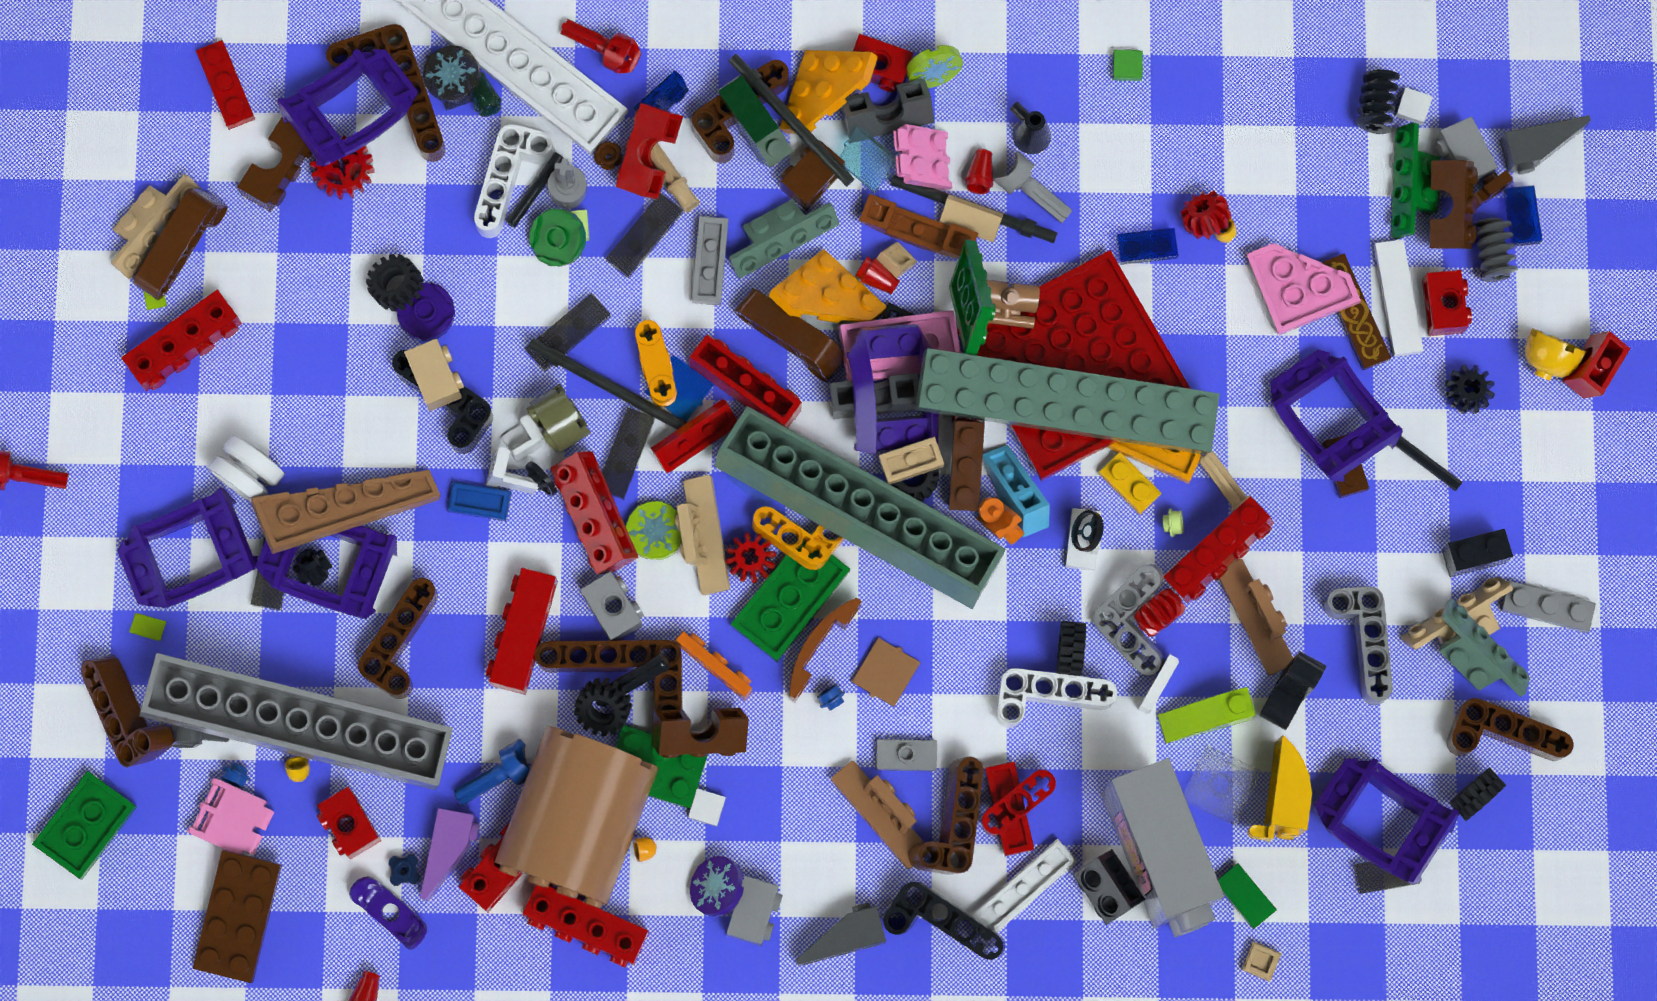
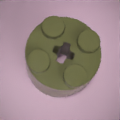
M561 384L531 401V406L526 408L533 421L540 428H545V431L541 434L555 452L558 450L563 452L591 434L587 423L572 399H568L565 394L566 391Z

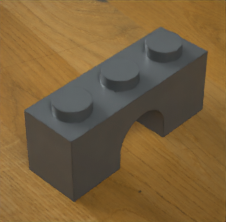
M925 79L896 85V98L885 106L872 104L868 92L846 97L847 103L841 108L850 143L893 133V131H897L899 127L906 124L922 126L934 123L931 95Z
M918 373L889 376L886 381L874 383L876 414L915 410L919 386ZM852 381L830 383L833 420L854 417Z

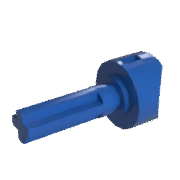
M518 739L499 750L501 764L494 766L455 789V797L459 800L462 806L508 780L509 777L517 785L525 783L530 770L525 758L526 744L521 739Z

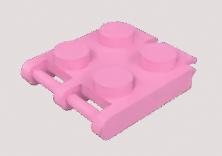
M909 124L899 127L897 131H893L895 151L901 152L900 156H895L897 176L903 177L904 183L941 190L952 189V182L949 181L948 176L950 157L946 154L948 132Z
M213 777L210 782L213 785L204 803L201 802L199 808H201L193 826L188 827L186 832L227 851L239 854L246 852L254 856L263 837L255 833L254 830L257 827L266 831L274 811L266 808L267 801ZM221 787L213 805L210 806L217 788ZM206 811L209 812L201 830L198 831V827Z

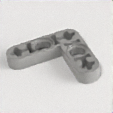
M1146 564L1139 568L1097 609L1093 618L1097 629L1141 674L1147 676L1154 675L1161 670L1164 664V657L1161 651L1139 630L1129 617L1163 583V572L1155 564ZM1152 571L1155 574L1153 577L1155 584L1150 582L1140 590L1136 585L1145 579L1143 572L1148 574ZM1124 590H1130L1136 595V603L1133 606L1123 604L1121 594ZM1102 613H1113V623L1117 627L1123 623L1125 627L1114 635L1112 631L1117 628L1112 623L1105 625L1102 621L1105 618ZM1124 632H1131L1135 635L1136 645L1133 648L1123 645L1121 637ZM1143 644L1146 648L1141 652L1146 657L1153 655L1155 657L1153 664L1156 667H1145L1143 664L1146 661L1145 657L1141 653L1135 657L1132 653L1140 649Z

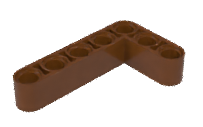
M390 24L331 44L326 52V58L331 70L342 64L334 62L337 56L346 55L348 59L353 55L354 50L359 49L362 52V49L366 46H374L375 49L386 50L398 66L406 62L411 64L410 69L403 71V73L413 86L420 90V93L410 106L407 116L422 157L430 162L442 159L446 151L445 143L405 29L401 25ZM393 37L402 38L401 43L398 45H390L389 41ZM425 114L429 116V120L423 124L415 122L416 118L420 115ZM434 140L439 143L433 150L424 148L425 144L429 141Z
M548 641L541 643L535 651V659L538 666L543 671L549 673L630 672L661 654L665 649H673L677 653V657L674 661L669 662L670 668L655 677V710H664L665 708L683 709L681 648L674 641ZM642 649L647 653V657L643 662L636 663L630 658L632 652ZM548 650L557 653V659L551 664H545L541 661L542 654ZM576 650L585 651L587 653L586 660L579 664L572 662L571 655ZM605 650H614L617 653L615 661L604 663L601 660V654ZM667 678L674 679L677 682V687L672 692H665L660 688L663 680Z

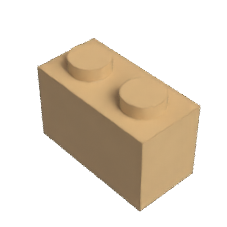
M436 338L404 351L429 412L462 398L459 389L464 388L458 371L452 373L448 363L453 360L447 345L440 346Z

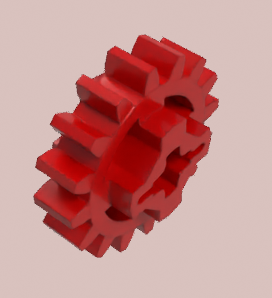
M346 135L342 136V140L347 138ZM365 145L353 152L354 154L341 158L343 164H345V177L342 171H340L339 160L326 166H318L316 161L310 162L311 168L316 170L311 175L314 181H318V189L323 190L326 188V194L329 197L334 192H337L339 200L343 199L344 193H348L351 198H354V190L356 189L363 193L364 188L362 184H371L372 182L367 174L375 173L374 167L369 165L374 160L371 154H367V146ZM360 172L358 177L355 180H353L356 173ZM336 180L342 184H335L330 181Z

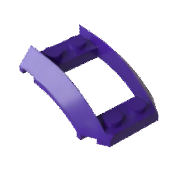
M359 49L353 51V55L337 68L313 83L297 90V94L286 99L283 97L279 98L277 103L284 123L289 121L317 158L316 165L326 166L359 150L390 129L406 115L418 91L386 50L373 49V53L360 52ZM365 73L391 108L370 125L342 140L318 107L344 91Z
M917 324L861 328L855 337L856 342L851 351L847 352L854 395V427H856L854 450L876 454V451L899 449L935 437L937 444H939V414L923 411V415L877 419L875 388L870 359L918 355L921 370L923 352L927 348H932Z
M1316 350L1270 381L1274 410L1295 440L1330 480L1345 482L1344 475L1388 445L1393 449L1403 433V429L1389 418L1388 413L1361 383L1344 356L1337 358L1330 356V352ZM1334 376L1349 400L1367 422L1324 450L1303 425L1290 405Z
M219 488L215 493L205 498H200L164 516L131 527L130 535L127 540L122 541L117 552L138 605L168 608L210 592L256 569L255 565L258 556L252 555L233 504L237 502L224 488ZM204 520L223 568L191 583L167 591L149 541Z
M358 526L330 535L361 546L343 596H339L287 578V572L298 546L272 554L265 540L255 567L272 588L304 601L362 619H367L376 612L373 605L393 555L397 556V537L392 534L387 535L376 532L374 529Z
M1358 758L1344 759L1314 805V809L1325 828L1335 838L1372 864L1412 885L1422 881L1421 876L1448 833H1453L1459 816L1458 810H1451L1439 804L1438 800L1407 784L1383 767L1379 760L1375 758L1368 761H1358ZM1368 782L1395 802L1420 817L1394 857L1364 840L1342 823Z

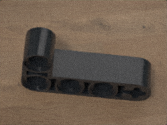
M407 350L399 351L392 360V366L397 377L421 393L412 370L409 368L403 370L401 366L403 363L409 364L404 353ZM464 386V388L459 389L460 394H462V399L459 403H449L442 406L443 409L457 417L450 426L447 437L452 449L459 454L471 452L493 422V413L489 403ZM476 409L487 411L486 416L481 420H474L471 417ZM458 433H468L470 435L469 440L464 444L456 443L454 439Z
M1299 651L1283 670L1259 716L1286 730L1302 701L1318 684L1326 669V665Z
M920 882L905 884L883 918L885 929L891 934L900 935L908 932L920 916L987 960L1000 957L1005 950L1004 938L999 933ZM914 886L922 891V900L918 904H912L907 898L908 890ZM938 903L944 904L948 910V915L943 921L936 920L932 914L933 907ZM896 912L902 913L906 918V924L900 930L895 929L891 924V917ZM963 920H967L973 925V933L968 938H964L958 933V925ZM980 929L985 931L981 935L985 940L989 941L993 938L997 940L995 946L998 948L997 952L991 951L987 953L985 951L987 946L981 941H977L976 946L972 944V941L978 937Z

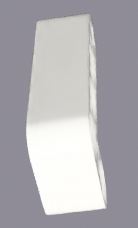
M508 124L500 129L474 215V221L481 236L494 238L500 234L521 162L526 161L543 165L554 154L552 141L547 133L515 124ZM508 137H518L519 141L515 145L510 146L504 143ZM543 143L547 145L546 150L541 153L532 150L536 144ZM502 163H508L512 166L508 172L502 173L497 171L498 166ZM494 190L504 192L500 199L493 200L489 198L490 193ZM489 209H491L494 222H489L488 226H484L483 221L487 222L489 220Z
M1018 668L1009 669L1003 674L1000 682L996 716L1000 725L1005 728H1014L1021 723L1024 717L1026 701L1106 710L1115 702L1117 688L1115 684L1106 679ZM1010 677H1016L1021 681L1022 688L1017 691L1010 690L1006 685V680ZM1039 681H1047L1051 686V692L1044 695L1040 694L1036 690L1035 684ZM1070 684L1077 685L1081 690V696L1078 698L1069 697L1065 692V687ZM1087 686H1091L1089 693H1098L1103 688L1105 693L1110 695L1104 702L1100 701L1099 695L1094 694L1090 695L1089 700H1085L1088 691ZM1007 706L1015 707L1019 716L1015 720H1008L1003 716L1002 710Z

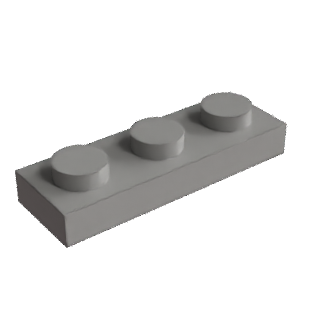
M699 216L692 303L721 306L728 218Z
M1509 581L1513 590L1504 595L1501 607L1502 612L1584 633L1590 632L1596 603Z

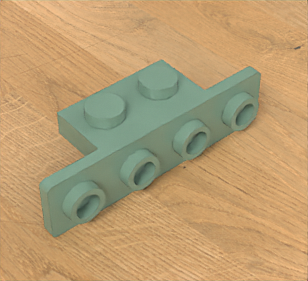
M791 199L743 225L744 232L752 244L729 257L737 277L742 278L838 226L839 220L835 209L831 203H827L804 215L796 202Z
M1454 599L1448 600L1442 614V619L1457 635L1442 643L1439 652L1478 691L1502 678L1520 697L1525 695L1530 681L1527 671L1508 655L1505 648L1499 646L1488 635L1484 627L1479 626L1469 616L1464 607L1459 606Z

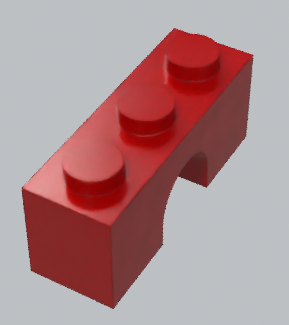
M640 103V107L634 116V127L631 136L625 145L626 153L623 163L617 172L615 187L643 197L659 198L666 171L660 170L653 165L651 151L655 144L660 141L675 144L683 119L682 115L656 106Z

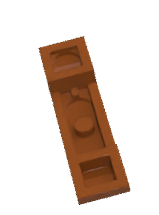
M869 194L859 222L892 238L959 259L965 239L976 241L979 234L952 223L949 226L896 207L897 203Z
M860 599L850 600L832 611L816 626L807 638L796 659L791 676L790 700L796 703L812 679V674L804 670V668L834 624L844 630L847 628L861 607L862 601Z

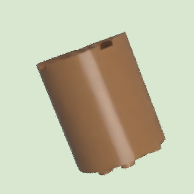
M546 726L494 863L500 864L499 871L516 877L517 873L521 872L529 875L528 882L548 888L549 884L558 886L556 892L567 897L577 899L578 894L586 897L584 903L599 909L602 908L603 904L608 905L659 768L651 763L642 761L641 758L576 733L573 735L560 728Z

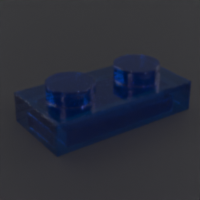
M674 70L633 107L634 112L636 113L639 109L640 103L656 106L668 111L674 104L679 103L689 91L683 77Z
M1534 185L1505 188L1503 192L1507 219L1512 222V225L1509 226V232L1513 233V237L1510 238L1511 243L1515 244V246L1541 244L1543 240Z
M1175 228L1121 233L1116 236L1120 265L1177 259L1179 256Z

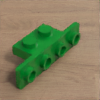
M1414 122L1396 128L1391 219V238L1393 239L1404 238L1415 233L1416 211L1430 215L1438 212L1439 191L1431 190V162L1440 160V157L1418 151L1419 124Z

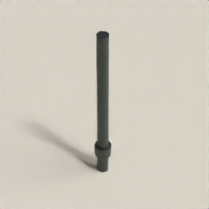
M738 54L732 56L729 63L744 77L751 89L754 88L846 187L854 181L852 175L762 81V75L755 68L751 69Z
M895 174L891 181V185L942 204L946 203L949 195L934 188L906 184L903 177H898ZM1007 214L1003 215L1000 225L1020 231V235L1032 238L1034 236L1053 244L1058 234L1036 225L1037 222L1026 218L1024 221Z
M534 338L528 346V349L548 359L547 362L551 365L567 369L676 430L688 423L565 356L566 352L557 347L553 349Z

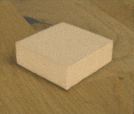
M895 242L883 250L876 258L896 278L912 269L917 263L916 259L899 242Z
M1252 942L1241 970L1270 982L1282 953Z

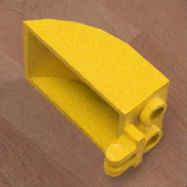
M1284 735L1274 744L1264 826L1252 825L1248 829L1247 834L1252 839L1270 842L1274 839V833H1277V838L1294 840L1295 837H1299L1308 829L1312 798L1310 775L1300 753Z

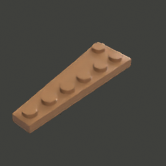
M430 470L393 475L387 478L367 479L364 483L351 485L342 483L335 484V487L318 490V487L306 489V492L294 494L284 492L254 497L251 499V505L272 554L438 501L440 493Z

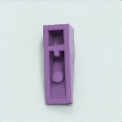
M438 808L420 895L423 901L429 902L470 849L471 842L477 841L480 823H475L476 817L474 815Z

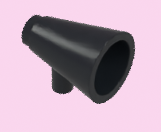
M1017 101L1010 108V111L1020 119L1013 130V141L1022 152L1038 154L1044 151L1050 144V128L1042 113L1038 111L1029 113ZM1030 121H1035L1040 124L1033 125Z

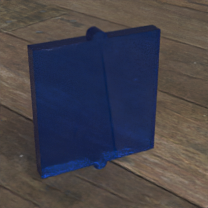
M672 355L670 360L674 372L672 374L676 385L677 397L671 405L664 406V408L687 422L697 407L703 405V399L714 384L679 358ZM665 385L659 386L661 396H666L668 389L665 388ZM648 387L644 393L651 398Z

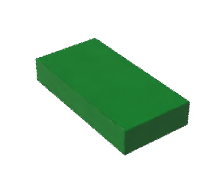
M1239 863L1218 879L1224 896L1253 930L1277 911Z

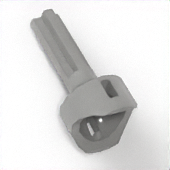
M1017 151L1015 153V164L1011 172L1004 177H996L993 181L1010 195L1015 189L1019 190L1021 188L1025 194L1060 223H1063L1072 212V209L1035 178L1030 176L1035 164Z
M562 158L561 163H555V170L548 179V190L553 202L564 209H573L580 205L587 193V180L584 173L579 168L569 165L568 159Z

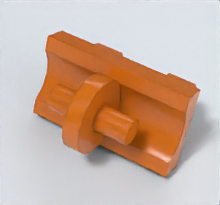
M987 497L980 503L978 508L979 516L976 519L997 538L1001 539L1004 537L1010 545H1013L1024 535V532L1017 525L1022 521L1020 516L998 498Z

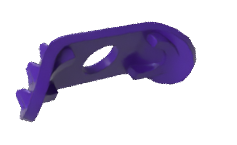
M369 876L358 879L352 885L349 891L350 899L393 934L408 950L416 948L422 942L427 933L426 923L384 885ZM387 904H395L399 909V916L395 921H387L383 916V908Z

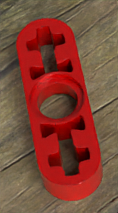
M1038 770L1031 774L983 814L981 819L983 830L992 836L1003 834L1053 793L1056 787V780L1053 774L1047 770ZM1039 777L1041 780L1047 778L1049 780L1047 784L1049 790L1045 792L1043 789H1039L1033 795L1038 799L1033 802L1030 793L1024 790L1023 787L1027 785L1030 791L1037 784L1035 778ZM1017 794L1023 795L1027 800V807L1023 811L1012 809L1010 806L1012 796ZM1004 804L1006 811L1015 818L1010 821L1007 815L1000 822L1002 828L998 829L996 826L990 828L988 826L990 822L988 816L991 814L994 817L1000 815L1004 810L999 806Z

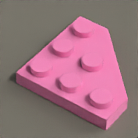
M1275 243L1246 254L1279 335L1361 303L1349 273L1331 268L1322 262L1294 253Z

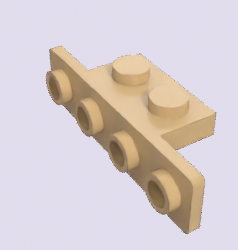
M182 175L167 195L149 185L112 229L118 236L128 241L111 261V264L126 278L131 279L139 270L184 195L191 189H201L188 175Z
M710 475L685 480L683 484L686 503L676 505L678 514L675 516L676 526L681 532L682 543L680 544L681 556L687 564L697 567L702 595L730 590V582L725 561L726 557L713 478Z
M1500 577L1486 580L1480 588L1472 593L1459 597L1457 604L1464 607L1469 616L1479 626L1484 627L1488 635H1491L1499 630L1500 627L1489 604L1509 593L1513 588L1509 582ZM1443 608L1436 611L1433 617L1425 622L1412 626L1407 633L1401 636L1403 643L1416 650L1436 637L1440 644L1456 636L1457 633L1442 619Z

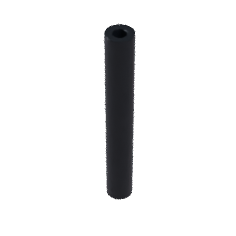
M555 152L505 221L512 228L518 225L548 183L550 174L555 170V163L562 162L564 157L559 153Z
M1400 436L1395 445L1397 448L1454 491L1463 483L1460 479Z

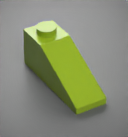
M1248 687L1158 714L1157 716L1165 742L1168 744L1251 721L1256 714Z

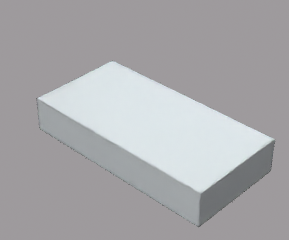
M1171 654L1167 657L1138 710L1146 715L1152 711L1179 663L1178 658Z

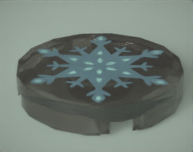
M449 45L438 49L430 55L424 65L423 79L425 87L432 96L443 103H457L466 100L471 96L470 93L474 89L476 90L480 84L481 69L479 62L469 50L461 46Z

